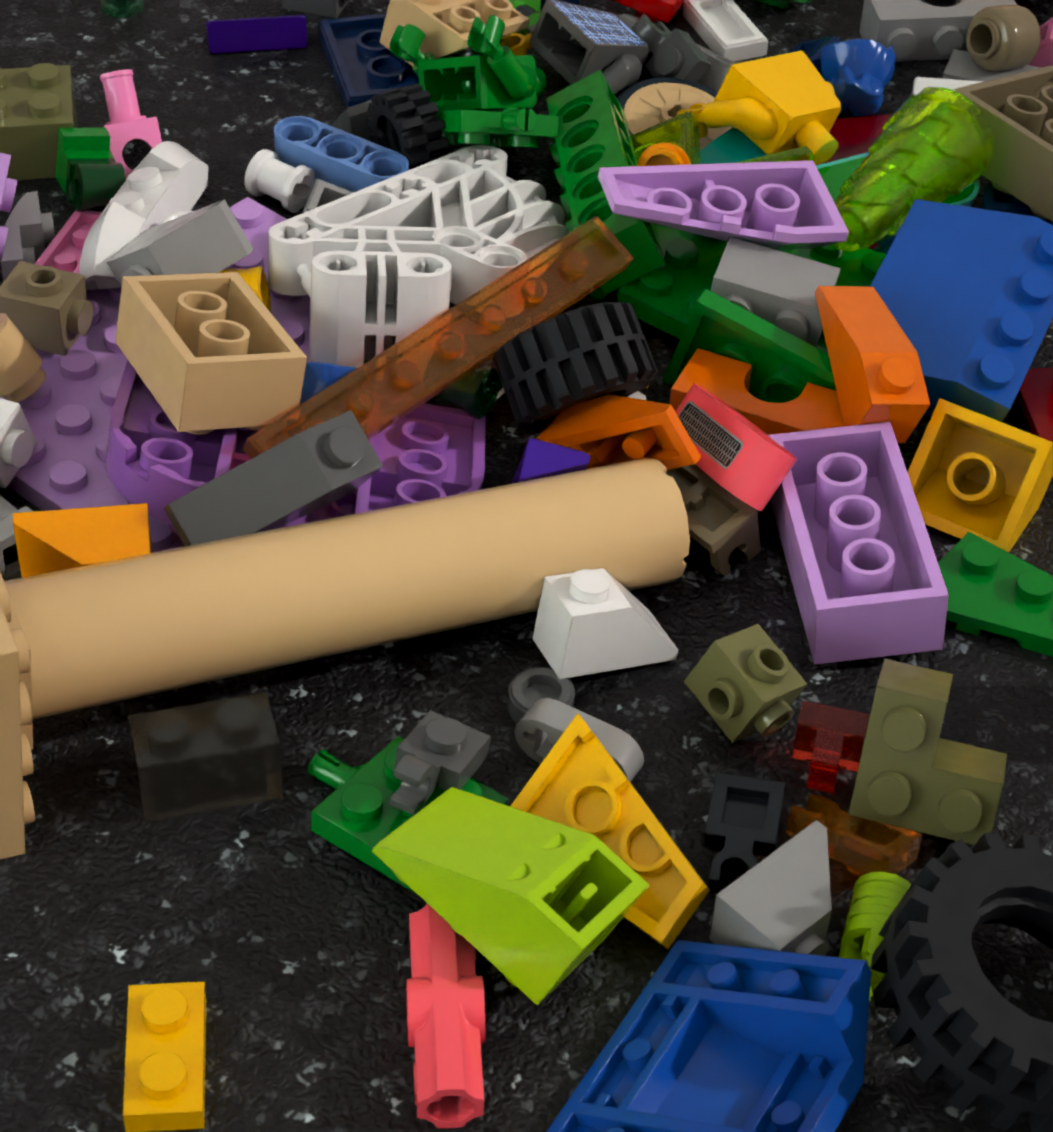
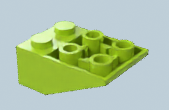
M454 787L449 788L387 835L371 851L394 872L401 882L416 892L448 922L456 933L463 936L503 973L504 977L512 985L519 988L536 1005L545 999L609 936L650 886L595 835Z

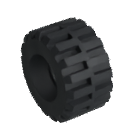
M624 302L593 304L550 318L508 340L492 358L517 426L527 429H544L560 412L586 400L609 394L627 397L636 391L640 392L658 375V370L633 305Z

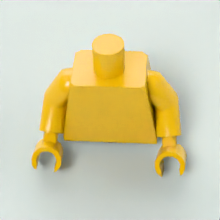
M803 51L731 65L714 102L707 104L702 102L695 103L689 109H681L677 112V135L683 137L692 133V139H695V131H691L695 128L697 130V138L708 135V127L712 129L732 126L741 131L767 155L775 157L780 154L803 151L816 165H820L829 160L838 149L837 140L829 132L841 111V102L835 96L833 85L823 79Z

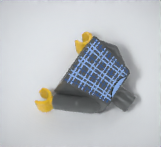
M558 0L545 1L537 23L527 28L528 34L513 33L501 38L500 45H507L514 55H528L527 50L534 48L570 85L601 70L614 94L624 91L635 84L641 75V71L647 70L644 65L653 55L648 49V44L617 15Z

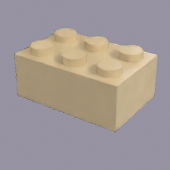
M238 272L123 276L115 342L178 432L204 435L213 432L215 429L244 427L250 430H266L271 428L272 425L297 424L307 356Z

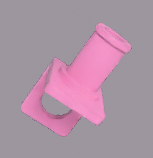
M132 69L112 71L99 76L103 84L110 121L104 125L110 134L109 150L116 163L122 164L125 180L134 170L129 168L122 158L124 146L130 141L141 140L152 150L157 144L162 142L157 116L147 118L140 114Z

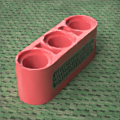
M694 383L675 412L701 455V458L695 465L732 495L762 512L797 458L730 405Z

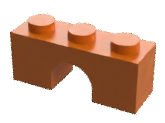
M697 348L671 388L670 404L675 411L695 383L730 405L767 435L844 426L837 391L808 382L802 393L791 401L783 403L766 402L749 393L752 372L751 364Z

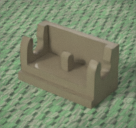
M695 464L667 470L666 475L673 476L681 491L688 516L690 537L709 551L711 565L722 575H728L731 567L728 560L736 547L740 555L748 561L761 552L758 512L755 508L725 490Z

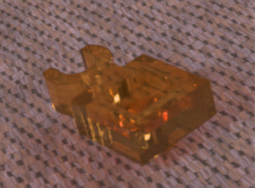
M813 794L808 797L806 810L796 805L790 809L786 833L794 837L815 820L819 821L827 828L829 858L846 865L847 869L858 877L870 872L897 874L918 858L923 834L916 831L848 815L849 813L842 811L835 802Z

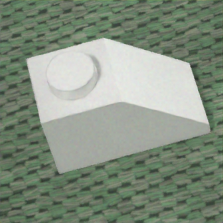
M604 568L582 569L573 573L544 577L532 639L559 680L676 660L678 648L650 610Z

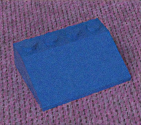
M915 199L870 287L875 288L918 352L930 401V406L924 413L931 418L939 398L1000 422L1003 421L1011 409L1053 319V225L1034 216Z

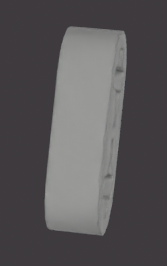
M540 698L532 704L517 723L514 730L516 741L530 758L540 764L577 713L586 721L630 782H632L644 763V756L640 746L629 734L558 700Z

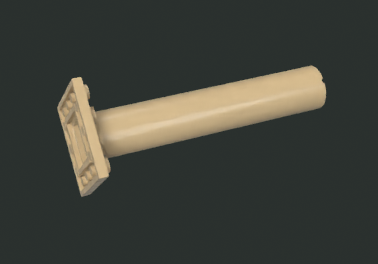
M643 458L4 581L0 572V860L25 854L24 824L35 821L31 792L27 782L23 781V776L31 775L34 772L31 750H33V719L535 612L539 608L544 577L573 573L582 569L604 568L628 591L673 582L683 575L686 567L683 559L689 555L690 546L688 516L681 491L673 476L666 475L667 468L659 460Z

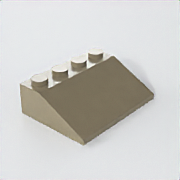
M1053 65L954 89L937 145L953 155L958 164L974 169L992 181L994 188L1003 193L1013 195L1028 205L1033 214L1052 222Z

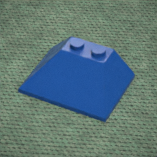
M677 940L547 1132H835L864 1081L871 970L867 961Z

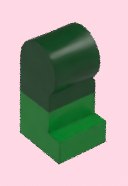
M106 127L58 128L55 177L70 204H73L77 211L90 210L96 206H107L126 181L122 164L116 163L109 150L110 134Z

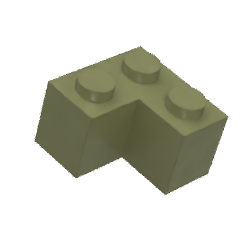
M884 659L875 690L848 815L954 841L963 839L965 843L975 845L983 833H992L1004 784L1007 754L939 738L953 674Z

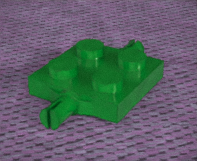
M509 107L502 112L447 110L438 111L436 114L438 120L443 119L445 128L441 129L442 136L447 137L448 145L450 146L487 145L504 149H515V147L538 148V138L558 137L559 116L539 115L532 109L526 110V108L519 110L515 107Z
M397 736L370 761L359 767H351L330 755L326 750H320L319 755L315 754L310 761L308 774L336 790L312 810L311 831L414 892L408 885L401 882L394 872L371 852L378 842L414 816L389 805L391 796L402 783V780L393 777L397 747L404 739ZM472 777L461 789L507 806L509 803L507 797ZM437 787L428 798L424 807L443 794L445 790Z

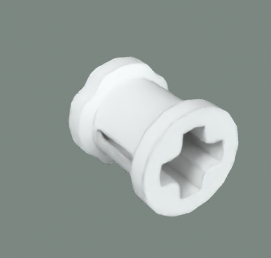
M262 149L254 155L247 166L244 185L246 191L254 196L266 194L281 201L282 207L285 210L297 213L307 203L315 183V173L305 165H299L295 168L281 162L275 152L269 149Z

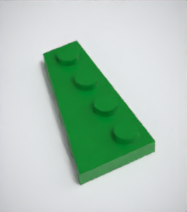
M706 288L694 306L662 379V382L674 385L697 348L751 364L752 372L749 393L766 402L783 403L791 401L802 393L808 382L836 391L828 353Z

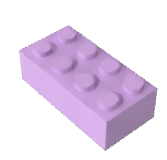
M891 422L768 435L797 458L771 497L770 503L814 665L943 650L949 594Z

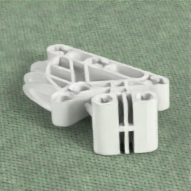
M487 145L465 147L270 227L268 231V285L271 290L282 295L304 296L308 294L310 296L309 362L356 367L363 371L364 361H373L374 383H382L383 361H392L393 383L426 384L436 382L444 377L446 371L449 303L451 302L479 316L494 320L512 319L522 314L525 287L540 278L571 242V237L567 230L568 227L562 225L565 217L564 209L554 202L545 201L546 190L541 184L532 180L515 181L506 176L508 155L505 151Z

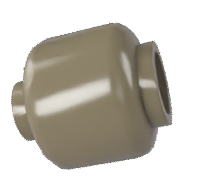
M997 5L983 8L973 17L966 36L967 49L971 59L978 67L988 71L1021 69L1034 59L1041 41L1040 26L1035 15L1029 9L1019 5Z

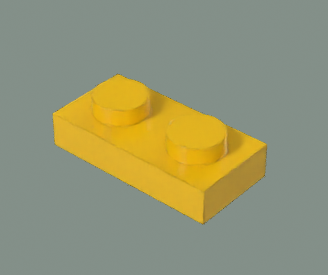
M204 981L128 985L123 1099L125 1132L204 1129L206 991Z

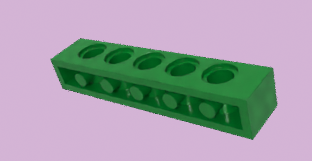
M598 70L546 98L549 115L559 116L558 137L551 138L553 143L549 145V148L559 167L554 172L564 192L560 195V200L570 218L565 224L576 246L571 252L583 277L587 280L594 276L606 295L666 263L655 224L612 213L599 181L598 173L600 167L637 166L638 161L624 110L602 71Z

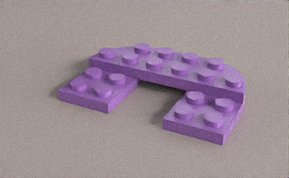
M127 360L111 412L106 470L115 488L132 504L147 503L149 515L168 523L169 528L177 533L164 510L165 506L255 456L235 452L239 428L215 429L213 432L204 435L178 432ZM368 394L363 431L383 467L352 494L279 528L481 490L485 473L486 414Z

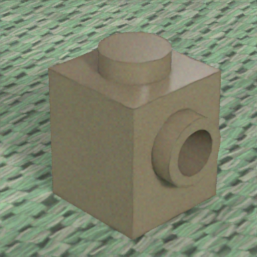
M19 261L0 286V313H4L10 318L34 349L65 356L78 337L85 335L90 328L93 318V306L87 300L84 275L59 270L51 266H41Z

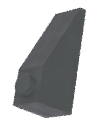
M352 410L290 437L172 501L164 507V510L184 546L273 530L352 494L379 471L383 465Z

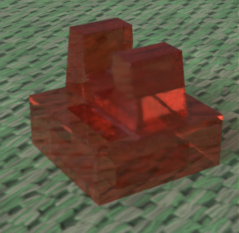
M802 700L792 758L811 762L806 788L833 793L838 768L858 772L870 714Z

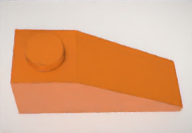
M818 286L815 291V297L844 426L890 421L897 443H905L930 406L918 352L874 287Z
M611 394L580 402L560 412L536 438L541 441L586 452L590 455L589 464L586 469L652 458L659 460L667 470L694 465L701 458L671 404Z

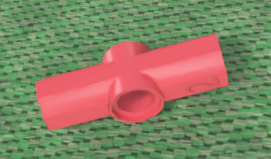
M426 903L425 907L419 911L409 914L411 978L406 979L408 1047H414L415 1055L413 1075L417 1118L433 1123L436 1128H461L470 1120L484 1115L481 1044H485L483 976H476V948L463 936L456 933L448 922Z

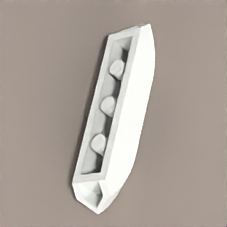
M164 141L157 144L146 155L134 171L128 175L126 181L110 200L86 237L80 259L79 274L84 275L87 290L121 288L106 262L140 233L162 224L163 220L171 214L180 211H191L208 186L207 164L173 141Z

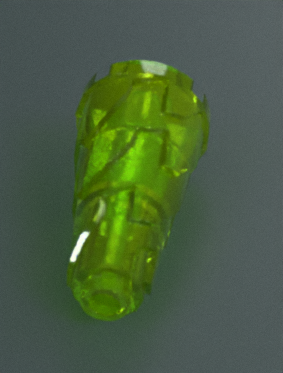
M925 87L919 94L915 95L914 93L882 127L883 133L868 148L870 154L840 188L841 193L834 203L849 234L847 241L833 245L838 249L853 252L859 249H866L888 233L890 236H893L900 230L915 199L942 203L952 194L956 197L975 183L990 167L994 157L995 144L991 126L989 125L982 131L976 120L983 112L967 97L944 87Z

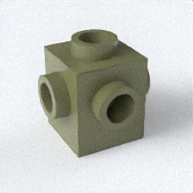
M759 624L715 640L684 681L732 743L756 732H759L762 737H767L782 728L795 713L790 707L791 704L808 685L789 662L787 656L775 645Z

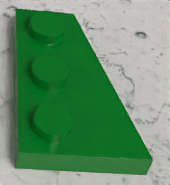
M968 532L938 562L949 594L946 620L957 623L955 630L979 636L981 630L1016 639L1023 649L1053 657V576Z

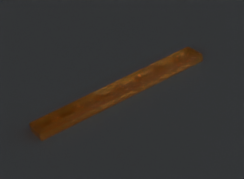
M596 215L247 439L243 450L252 459L290 437L352 410L369 440L493 358L494 354L517 334L555 317L626 270L634 257Z

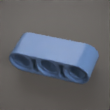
M287 117L278 121L274 126V146L279 161L295 168L299 165L311 168L315 173V181L317 178L356 192L409 170V161L401 153L309 117Z

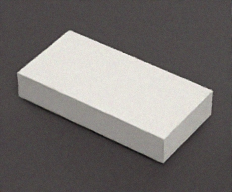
M683 0L682 16L713 52L733 62L767 55V38L733 0Z

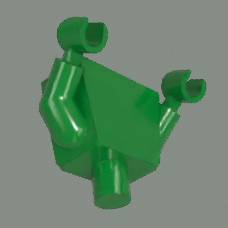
M494 15L489 16L487 24L483 23L479 17H475L468 35L467 44L469 48L484 55L436 59L431 52L424 54L419 50L426 35L421 29L412 24H406L405 27L398 25L389 44L390 52L394 56L414 64L412 70L419 77V85L422 86V91L427 90L431 95L430 103L435 102L439 111L504 110L509 107L518 109L534 108L537 98L541 97L546 89L544 72L540 68H536L535 59L532 55H514L507 45H500L505 23Z

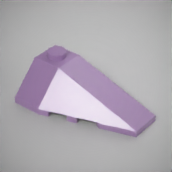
M813 160L600 167L598 178L614 214L728 242L731 236L779 251L819 248L845 242L848 238L849 231Z

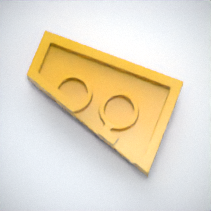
M577 713L510 807L593 834L650 885L623 918L666 949H669L710 889L586 721Z

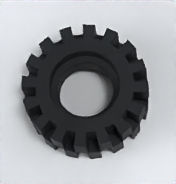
M411 84L376 94L371 98L372 103L368 105V111L371 114L370 117H367L368 126L373 129V133L369 134L371 142L404 155L409 161V170L448 155L444 150V147L448 146L447 137L442 136L441 129L445 128L443 119L438 120L436 116L439 109L435 102L430 103L431 95L427 90L422 91V86L419 84Z

